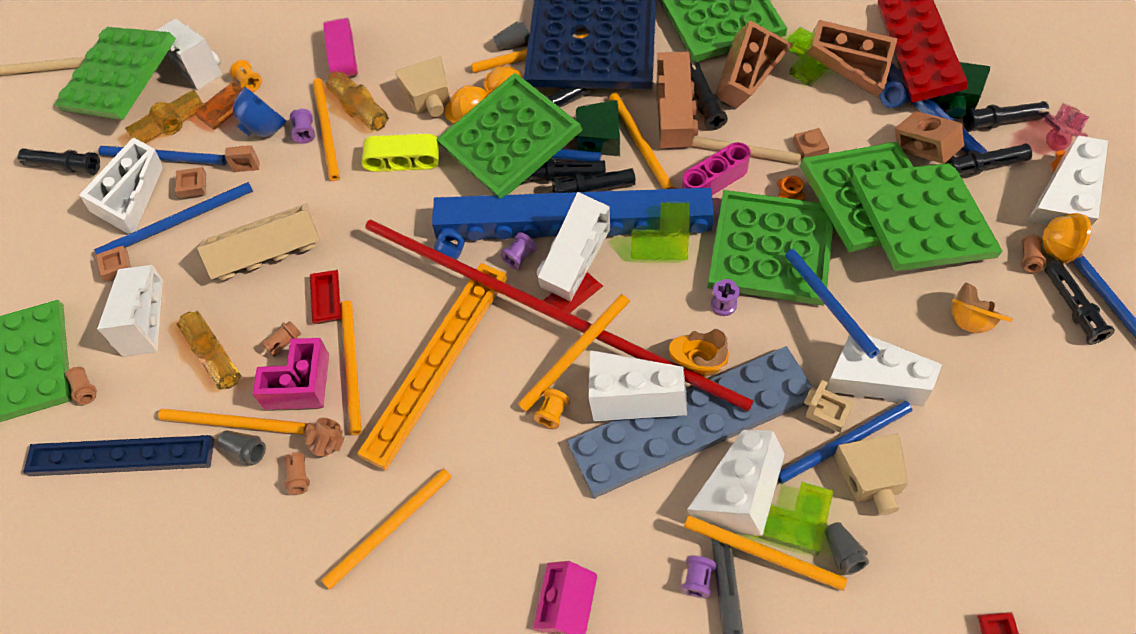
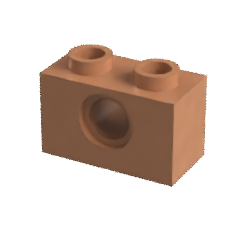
M915 111L895 128L896 141L904 153L944 164L964 147L963 129L960 122Z

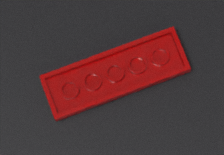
M877 0L878 9L888 36L897 38L894 54L911 102L966 90L967 79L934 0Z

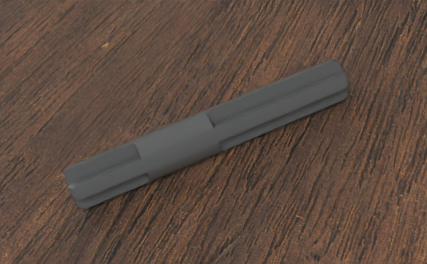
M711 539L714 562H716L715 573L723 634H744L732 547Z

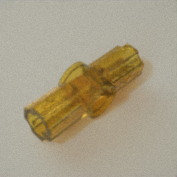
M334 71L329 75L325 83L326 87L340 101L349 116H356L371 131H380L385 127L386 122L389 120L388 114L373 100L365 86L362 84L357 86L343 72Z
M193 89L170 103L164 101L155 103L150 108L149 115L125 129L131 138L134 137L143 143H147L162 133L165 135L176 134L182 128L183 121L203 111L206 107Z
M188 311L180 316V320L176 324L218 390L230 389L238 384V380L242 375L199 311Z

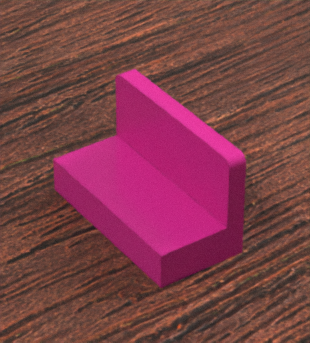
M571 561L547 563L533 629L541 633L586 634L597 574Z

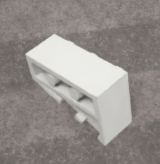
M153 265L118 269L98 325V331L122 357L156 353L158 351L163 279Z
M849 334L826 390L834 394L854 395L853 398L864 399L866 396L883 398L885 402L902 403L908 401L911 405L919 406L925 404L934 388L942 364L867 335L880 350L876 357L869 358Z

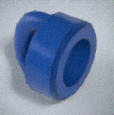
M896 81L885 84L884 90L880 93L881 102L889 108L901 107L907 103L909 96L906 85Z
M444 230L439 234L433 248L451 258L458 259L465 241L458 232ZM452 237L457 240L458 244L456 245L445 240V238Z

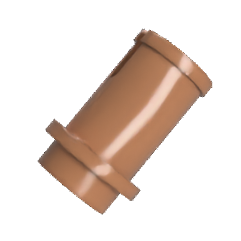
M1038 235L1025 236L1021 240L1024 256L1021 259V266L1029 273L1040 272L1046 264V258L1042 255V239Z
M291 321L286 324L283 322L281 324L282 327L262 342L264 347L274 357L290 343V339H297L301 334Z
M77 366L70 368L65 373V376L72 389L71 397L73 401L80 405H86L95 400L97 390L94 385L90 384L85 369Z
M300 452L291 453L292 460L289 454L284 458L287 475L284 487L288 490L289 494L300 495L308 490L307 487L310 485V479L306 477L305 455Z

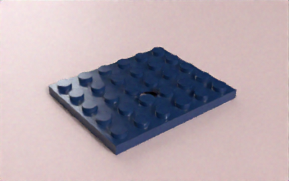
M534 0L523 79L533 87L653 89L656 0ZM576 29H585L587 34L590 33L584 38L572 36L576 33Z

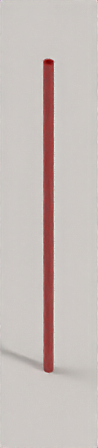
M371 219L365 225V229L582 333H585L592 325L583 319ZM603 330L596 338L637 359L680 366L606 330ZM683 367L685 382L741 409L750 411L754 400Z

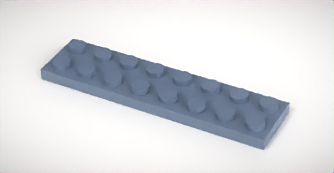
M788 347L780 348L709 379L754 400L749 412L700 388L692 386L686 389L687 415L613 420L567 440L568 447L593 499L737 436L742 430H750L806 405L804 401L812 385Z

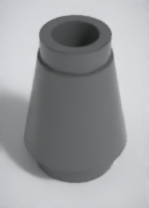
M516 21L493 36L499 51L501 49L526 45V42L529 41V32L524 21L520 23Z
M225 430L218 438L219 447L223 448L243 465L259 463L266 451V445L259 436Z
M841 522L833 523L824 530L839 570H843L846 575H852L868 565L869 560L866 557L868 552L843 527Z

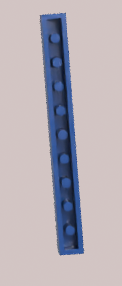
M711 188L579 192L610 206V231L607 235L674 234L677 232L702 233L712 231L714 210ZM577 192L505 195L501 199L496 195L434 197L432 227L436 239L444 230L456 231L462 235L464 240L471 239L474 241L494 238L506 240L515 238L519 232L528 235L531 239L537 237H556ZM446 237V238H445V240H448V241L456 240V239H454V238H452V237Z

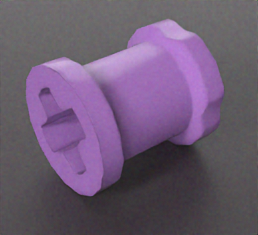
M303 108L293 110L289 115L293 125L291 131L292 139L301 144L311 142L315 138V130L311 127L313 122L311 111Z
M519 232L515 236V241L508 249H503L500 256L511 268L519 270L522 261L530 253L533 254L537 250V246L528 235Z
M723 279L715 283L713 287L714 296L711 300V308L715 314L729 316L737 309V298L739 297L740 289L734 281Z
M688 556L686 563L689 566L686 581L681 586V592L697 598H710V590L708 588L711 572L716 569V562L702 556Z

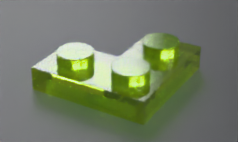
M799 27L786 39L793 44L788 51L800 57L790 67L789 74L806 85L811 86L828 67L807 54L812 33Z
M660 202V230H632L631 259L688 260L690 203Z
M801 482L794 511L771 505L763 535L754 537L818 556L822 547L834 491Z

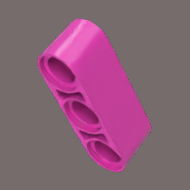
M348 17L323 22L328 64L333 80L358 75L353 35Z
M734 142L691 167L683 174L682 189L711 188L712 195L716 194L747 174L751 155L750 148L745 143Z

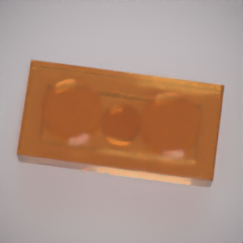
M232 81L194 112L201 121L215 130L234 115V100L243 88Z

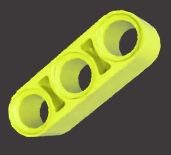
M432 134L371 136L364 140L362 166L372 172L433 169L438 165L439 142L436 140L437 137Z

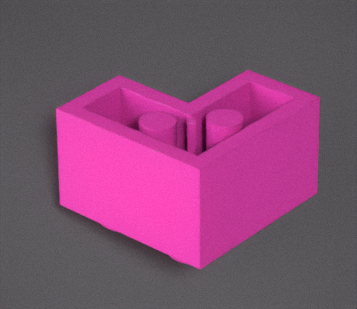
M321 338L290 339L287 366H263L256 368L253 396L264 410L324 407L329 353Z

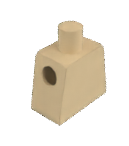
M441 56L395 71L399 88L416 113L420 114L429 111L433 117L444 113V105L450 102V95Z
M899 434L839 445L833 458L855 500L858 502L875 500L880 515H888L898 511L899 507L894 495L902 493L908 484Z

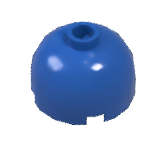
M246 87L241 90L234 100L233 114L238 122H240L237 127L249 137L252 133L259 137H269L278 132L287 122L279 113L275 112L267 103Z

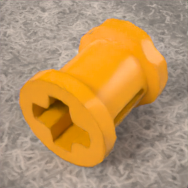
M238 60L230 67V75L240 82L242 89L246 87L254 92L260 88L262 77L252 71V66L248 61Z
M549 388L544 392V402L540 410L536 411L534 419L547 428L558 429L560 416L564 407L569 405L570 398L559 390Z

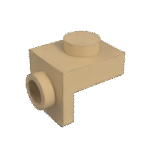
M821 380L817 389L811 387L804 401V404L809 406L805 417L840 433L854 402L826 390L828 382Z

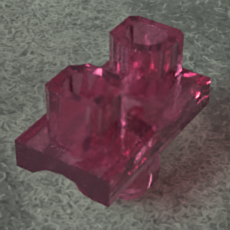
M1062 103L1055 116L1048 113L1044 120L1053 128L1046 136L1047 145L1055 151L1064 150L1071 144L1072 135L1075 138L1078 136L1087 137L1088 134L1082 129L1089 116L1080 112L1081 110L1076 107Z

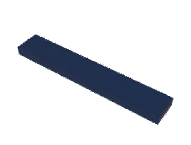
M211 435L30 444L23 473L27 476L210 468L215 439Z

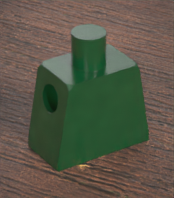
M960 62L967 79V89L934 97L935 103L942 109L949 110V116L954 119L964 117L966 108L973 107L976 109L991 66Z
M618 100L577 107L576 121L580 123L583 130L575 137L577 138L578 151L600 152L601 155L620 156Z

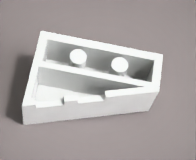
M175 18L155 30L170 32L176 38L165 57L197 90L223 75L218 66L221 63L218 56L210 49L206 39L190 29L188 25Z
M1078 136L1064 153L1027 221L1048 225L1056 217L1080 213L1087 215L1092 226L1099 219L1108 140Z
M133 137L80 193L79 196L89 212L128 234L135 232L163 169L156 150Z
M577 192L562 227L552 242L547 259L543 260L538 267L537 276L541 288L571 302L610 231V206Z
M590 350L588 398L594 421L687 415L683 367Z
M742 430L687 509L692 517L735 534L763 535L785 455L774 432L767 430Z

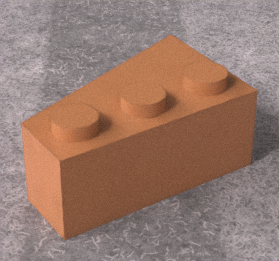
M819 20L813 30L807 54L877 97L885 88L897 38Z
M749 21L734 37L715 95L721 101L737 109L753 95L793 44L760 25Z
M690 52L658 53L656 95L660 148L692 147L693 136H698V120H693V117H696V101H692V98H694V82H691Z

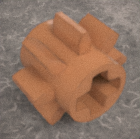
M319 418L316 424L308 423L303 435L306 437L304 443L308 444L307 448L313 454L328 456L333 450H340L344 441V437H342L343 431L340 430L341 426L336 421L329 418Z

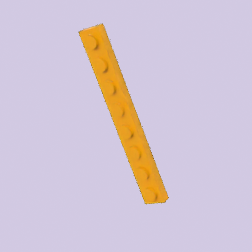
M480 263L477 270L504 283L507 280L506 273ZM471 279L469 280L357 454L361 459L385 471L388 469L498 292Z

